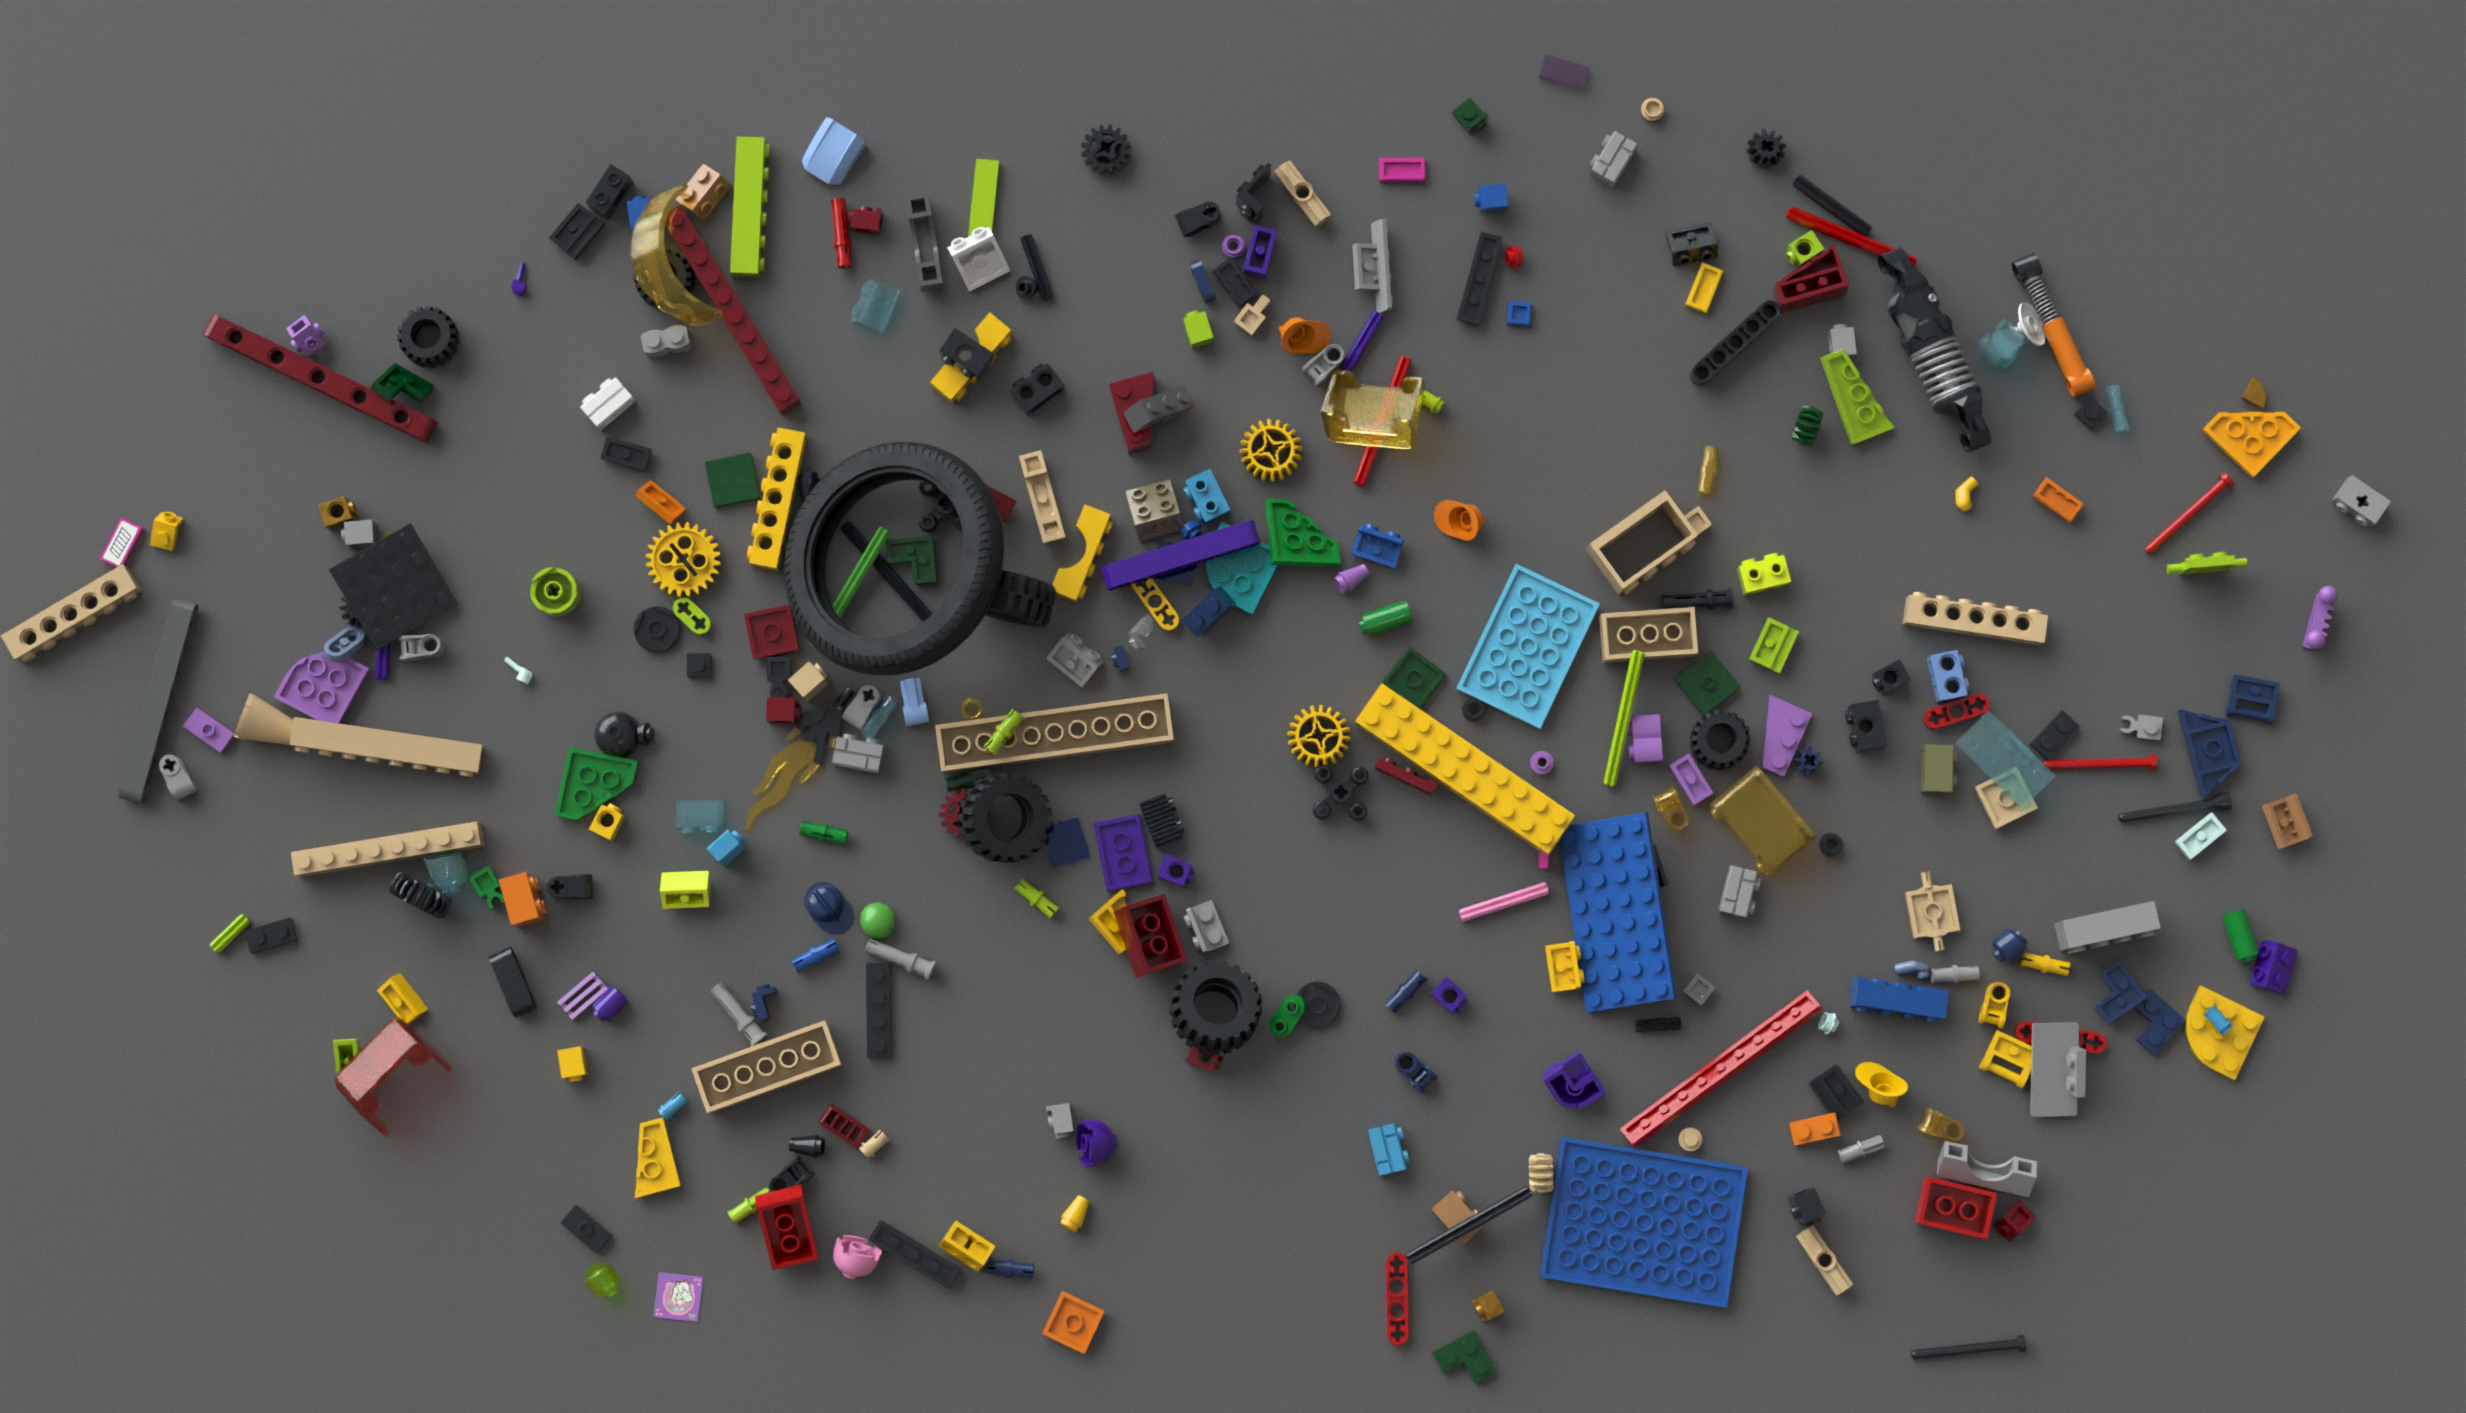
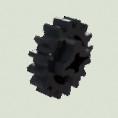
M1101 124L1099 131L1092 128V136L1086 134L1085 139L1087 143L1081 144V147L1086 149L1081 152L1082 157H1088L1085 160V165L1092 164L1091 170L1093 172L1097 168L1100 169V175H1103L1105 170H1108L1109 174L1112 175L1114 168L1120 172V164L1127 165L1128 161L1125 157L1131 156V152L1126 150L1131 147L1130 142H1124L1127 139V135L1123 134L1120 136L1121 129L1117 128L1113 131L1111 124H1109L1108 129H1104ZM1103 136H1111V137H1113V138H1112V139H1109V138H1104ZM1095 141L1097 147L1093 151V153H1091V146ZM1121 146L1122 151L1119 158H1117L1115 153ZM1102 147L1110 148V153L1102 152ZM1100 161H1106V162H1109V164H1103V163H1099V162H1100Z

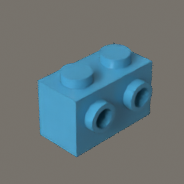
M1211 469L1185 480L1186 487L1183 490L1189 501L1193 499L1196 505L1193 511L1198 521L1203 520L1204 524L1207 525L1230 514V508Z

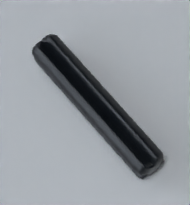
M1031 234L1021 237V242L1032 274L1037 282L1041 299L1043 301L1053 298V292L1036 244Z

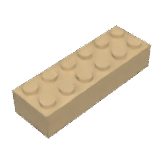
M824 1020L691 1069L706 1112L710 1114L843 1066L828 1021Z

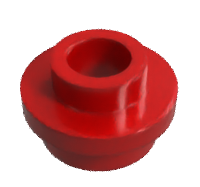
M1509 246L1505 252V261L1512 269L1523 265L1524 258L1520 247Z

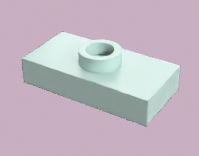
M2211 812L2179 837L2175 844L2188 860H2191L2227 830Z

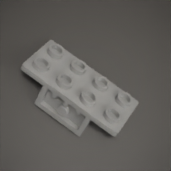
M2076 1022L2033 1023L2030 1115L2032 1117L2076 1116L2078 1097H2085L2086 1050L2079 1047V1024Z

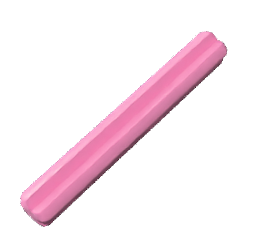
M1543 882L1460 909L1459 915L1462 921L1471 920L1548 895L1549 889L1547 884Z

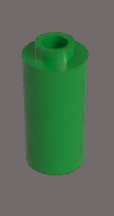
M1406 600L1361 615L1362 620L1358 621L1362 634L1367 633L1368 637L1413 622Z
M2245 908L2222 915L2236 960L2241 959L2242 963L2255 960V954H2258L2259 951Z

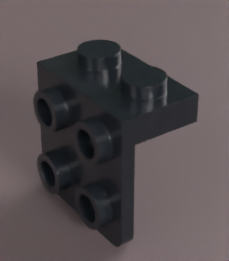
M1267 163L1265 166L1261 164L1254 171L1253 179L1249 183L1247 181L1243 182L1237 189L1236 205L1241 209V215L1249 222L1253 220L1257 224L1263 217L1264 207L1252 195L1271 176L1272 165L1270 163Z

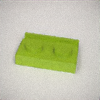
M1768 617L1748 660L1780 674L1799 631Z

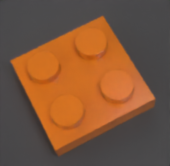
M1062 1291L1042 1334L1085 1354L1105 1310Z

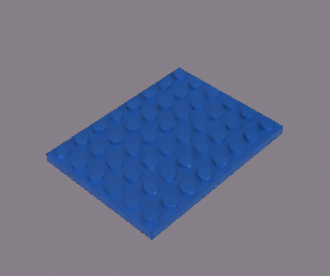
M1561 1137L1539 1277L1727 1308L1748 1167Z

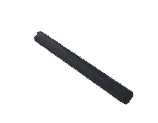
M848 521L841 527V530L863 554L869 542ZM879 554L873 566L924 622L933 613Z
M1524 1186L1407 1252L1405 1254L1410 1264H1414L1531 1198L1533 1194L1530 1188Z

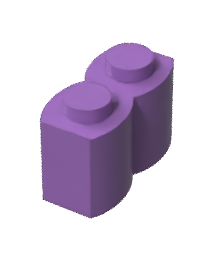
M1660 714L1631 716L1627 732L1628 736L1632 735V745H1628L1629 759H1633L1634 764L1661 763L1663 761Z

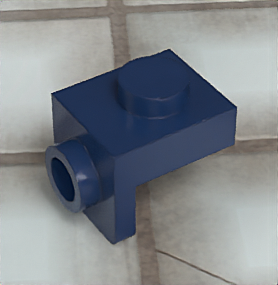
M770 984L757 987V992L752 993L754 1003L751 1004L754 1018L758 1017L759 1021L770 1019L764 996L778 993L777 988H771Z

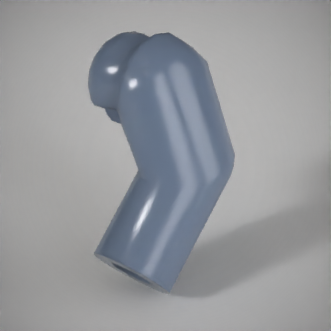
M1913 960L1895 964L1897 976L1917 972L1918 979H1925L1930 976L1927 964Z

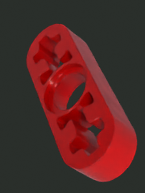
M1975 694L1933 707L1924 713L1923 723L1927 728L1935 730L1980 716L1988 711L1990 707L1989 699L1983 694ZM1975 699H1978L1979 702H1984V705L1981 707L1982 711H1979L1978 708H1973L1969 710L1971 715H1968L1967 706L1976 702ZM1953 705H1958L1962 708L1963 714L1960 718L1951 716L1950 708ZM1945 708L1946 718L1939 719L1937 725L1934 722H1929L1928 718L1931 717L1932 712L1937 716L1943 714L1942 709Z

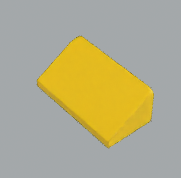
M400 973L391 977L377 990L405 1027L428 1010V1007Z

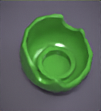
M880 902L871 903L864 907L860 915V925L863 933L869 939L872 938L878 941L888 938L895 929L893 910L887 904Z

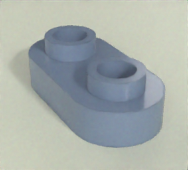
M355 626L343 629L325 643V658L331 662L345 660L364 645V631Z

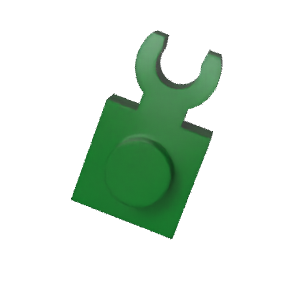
M490 866L468 877L480 898L487 895V905L490 909H496L493 905L495 898H500L501 902L505 903L503 895L496 891L500 887V883Z

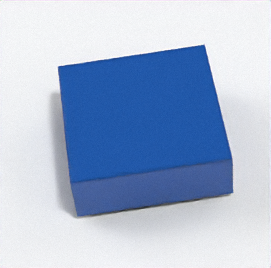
M1509 301L1507 325L1530 327L1532 303Z

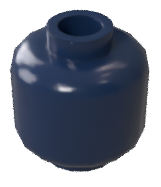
M2006 929L1993 940L1992 946L1995 950L1992 954L1999 962L2006 961L2012 964L2027 951L2026 944L2028 942L2018 930Z

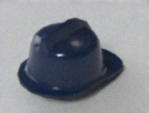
M818 882L806 891L804 897L805 907L820 928L831 934H840L849 928L853 920V910L834 885L827 882Z

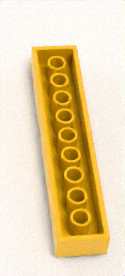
M1382 683L1355 720L1356 726L1547 856L1550 855L1575 819L1573 813Z

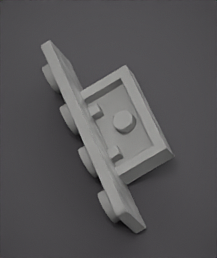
M1380 219L1371 223L1372 244L1356 243L1352 245L1355 290L1375 291L1376 311L1380 314L1391 310L1393 304L1390 287L1392 276L1389 271L1390 251L1387 240L1389 230L1386 219Z

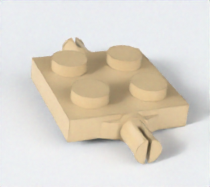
M1930 871L1922 872L1920 874L1923 887L1915 891L1905 892L1913 939L1920 937L1933 938L1935 951L1945 950L1942 936L1949 932L1960 931L1952 884L1944 886L1932 885Z

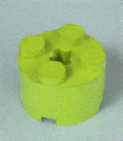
M549 567L538 572L533 578L530 590L531 599L535 606L546 615L552 617L565 616L571 613L581 599L580 587L575 578L566 570ZM553 588H556V589L559 590V591H558V594H559V595L556 596V597H555L554 595H552V594H553V591H552Z

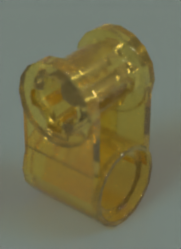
M1670 786L1669 790L1657 796L1652 795L1653 804L1662 816L1667 828L1676 833L1683 831L1688 824L1689 818L1674 787ZM1674 815L1681 816L1683 825L1679 827L1673 825L1671 817Z
M1925 1107V1115L1921 1126L1917 1127L1918 1131L1950 1142L1958 1141L1964 1136L1965 1129L1961 1122ZM1951 1124L1957 1126L1959 1130L1955 1138L1947 1134V1128Z

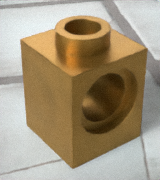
M345 496L318 505L324 527L328 530L343 526L344 522L355 521L354 515L357 514L353 501L349 502ZM343 507L344 514L339 518H335V509Z

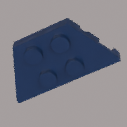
M2181 709L2177 713L2201 798L2208 795L2210 791L2223 782L2242 764L2230 720Z

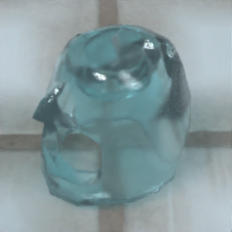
M461 851L435 856L433 854L424 855L425 866L429 869L431 881L427 883L428 886L437 889L442 894L452 895L460 893L465 889L468 881L466 860Z

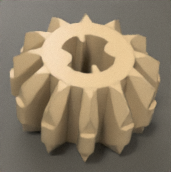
M1537 1153L1529 1158V1184L1532 1192H1552L1554 1188L1553 1158L1550 1154Z

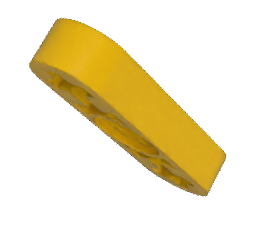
M1148 579L1146 586L1149 590L1152 587L1155 590L1150 591L1145 598L1141 595L1146 593L1143 587L1139 586L1137 588V583L1132 584L1133 590L1160 628L1164 631L1175 630L1179 624L1178 614L1153 579ZM1153 595H1157L1162 599V604L1158 608H1152L1148 604L1149 598ZM1167 606L1169 609H1166L1165 613L1169 617L1174 616L1173 625H1164L1163 615L1160 613L1159 616H1156L1155 613L1160 612Z

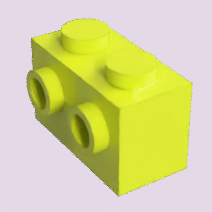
M1777 553L1765 555L1764 560L1757 562L1755 558L1742 561V565L1737 568L1744 596L1786 586L1791 583L1785 556H1778Z
M709 871L662 873L660 885L662 909L709 907L711 893Z

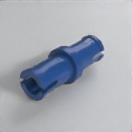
M832 938L815 948L813 946L810 947V951L791 959L797 973L815 963L817 965L822 963L821 960L840 951Z

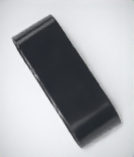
M510 946L489 955L490 963L514 1018L537 1009L533 995L512 947Z

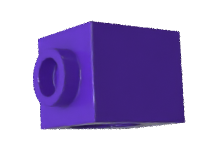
M1166 854L1157 878L1184 888L1185 883L1190 884L1194 875V871L1191 870L1192 864ZM1172 867H1182L1184 870L1183 875L1180 878H1173L1170 875Z
M1445 977L1430 994L1450 1014L1454 1010L1458 1013L1467 1003L1464 1000L1467 995L1448 977ZM1452 990L1456 993L1457 998L1454 1003H1447L1444 1000L1443 995L1445 991Z

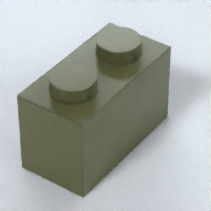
M1925 744L1922 746L1921 793L1950 794L1952 788H1956L1957 777L1953 775V765L1957 764V752L1953 751L1954 745Z

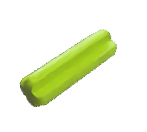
M243 914L239 915L210 943V947L216 953H220L250 925V920Z

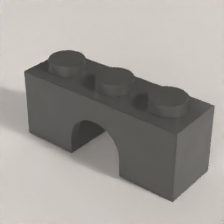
M1184 385L1139 400L1123 412L1133 433L1150 428L1160 420L1165 423L1177 419L1193 408L1195 404Z

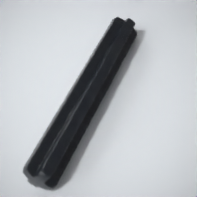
M1798 175L1794 180L1793 186L1857 233L1867 236L1871 231V225L1802 175Z

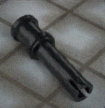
M1728 588L1727 591L1708 589L1706 593L1662 595V609L1707 607L1709 610H1713L1714 607L1733 609L1732 588Z

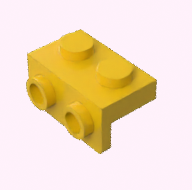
M1574 941L1545 946L1551 992L1580 989L1581 983H1584L1583 969H1578L1577 960H1581L1579 946H1575Z

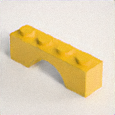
M991 313L975 329L979 344L994 354L991 365L997 357L995 353L1000 348L1004 349L1011 342V329ZM944 365L930 381L931 387L953 404L955 400L960 401L967 393L965 388L971 382L974 384L978 379L975 377L972 380L960 372L962 370L960 367Z
M1084 504L1076 528L1085 538L1086 551L1083 558L1076 565L1058 569L1052 584L1056 589L1057 596L1077 603L1079 598H1084L1088 587L1084 585L1087 576L1092 577L1096 568V564H1093L1095 556L1101 555L1105 545L1102 539L1104 534L1109 535L1113 522L1110 521L1111 514Z

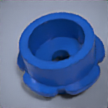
M1194 520L1187 522L1180 531L1183 539L1188 540L1200 536L1202 525Z

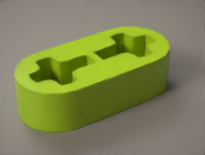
M682 597L675 601L673 605L674 613L695 634L706 635L711 630L712 624L709 617L690 599ZM681 603L683 605L690 604L688 606L689 611L692 612L690 616L685 612L679 613L681 610L679 605ZM695 616L700 621L705 619L704 624L706 628L696 630L697 624L692 619Z

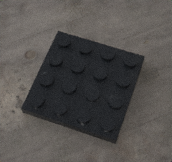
M411 523L328 569L376 651L458 604Z

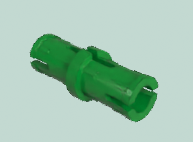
M802 821L799 835L817 838L820 842L827 840L845 845L849 831L829 827L826 823L819 825Z

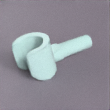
M506 657L504 661L519 672L516 679L529 684L532 673L517 665L509 657Z

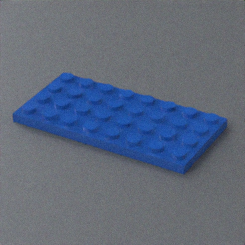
M1648 812L1570 825L1560 839L1575 944L1579 946L1581 960H1578L1579 969H1583L1584 983L1581 984L1586 1013L1677 999Z

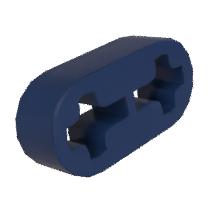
M1201 260L1190 263L1192 274L1204 303L1216 300Z

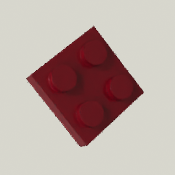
M789 604L744 614L753 660L800 651Z

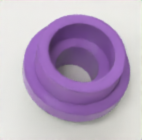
M1229 235L1223 240L1222 250L1226 256L1237 258L1243 254L1245 242L1238 235ZM1232 243L1238 245V248L1234 251L1229 248Z
M1545 751L1534 753L1530 759L1531 769L1537 774L1548 773L1553 767L1552 756ZM1538 759H1545L1546 765L1544 767L1539 766Z

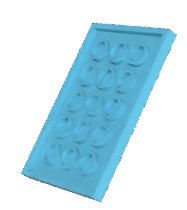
M1515 564L1456 690L1540 729L1600 603Z

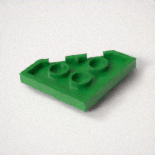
M1266 499L1264 505L1272 565L1339 567L1341 562L1339 546L1336 540L1332 537L1328 538L1319 530L1320 526L1307 515L1303 516L1295 508L1296 505L1289 499Z
M569 747L554 816L576 821L584 818L599 808L601 804H605L634 785L639 761Z

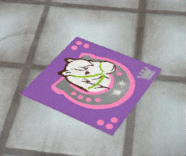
M659 1272L653 1317L698 1322L703 1277Z

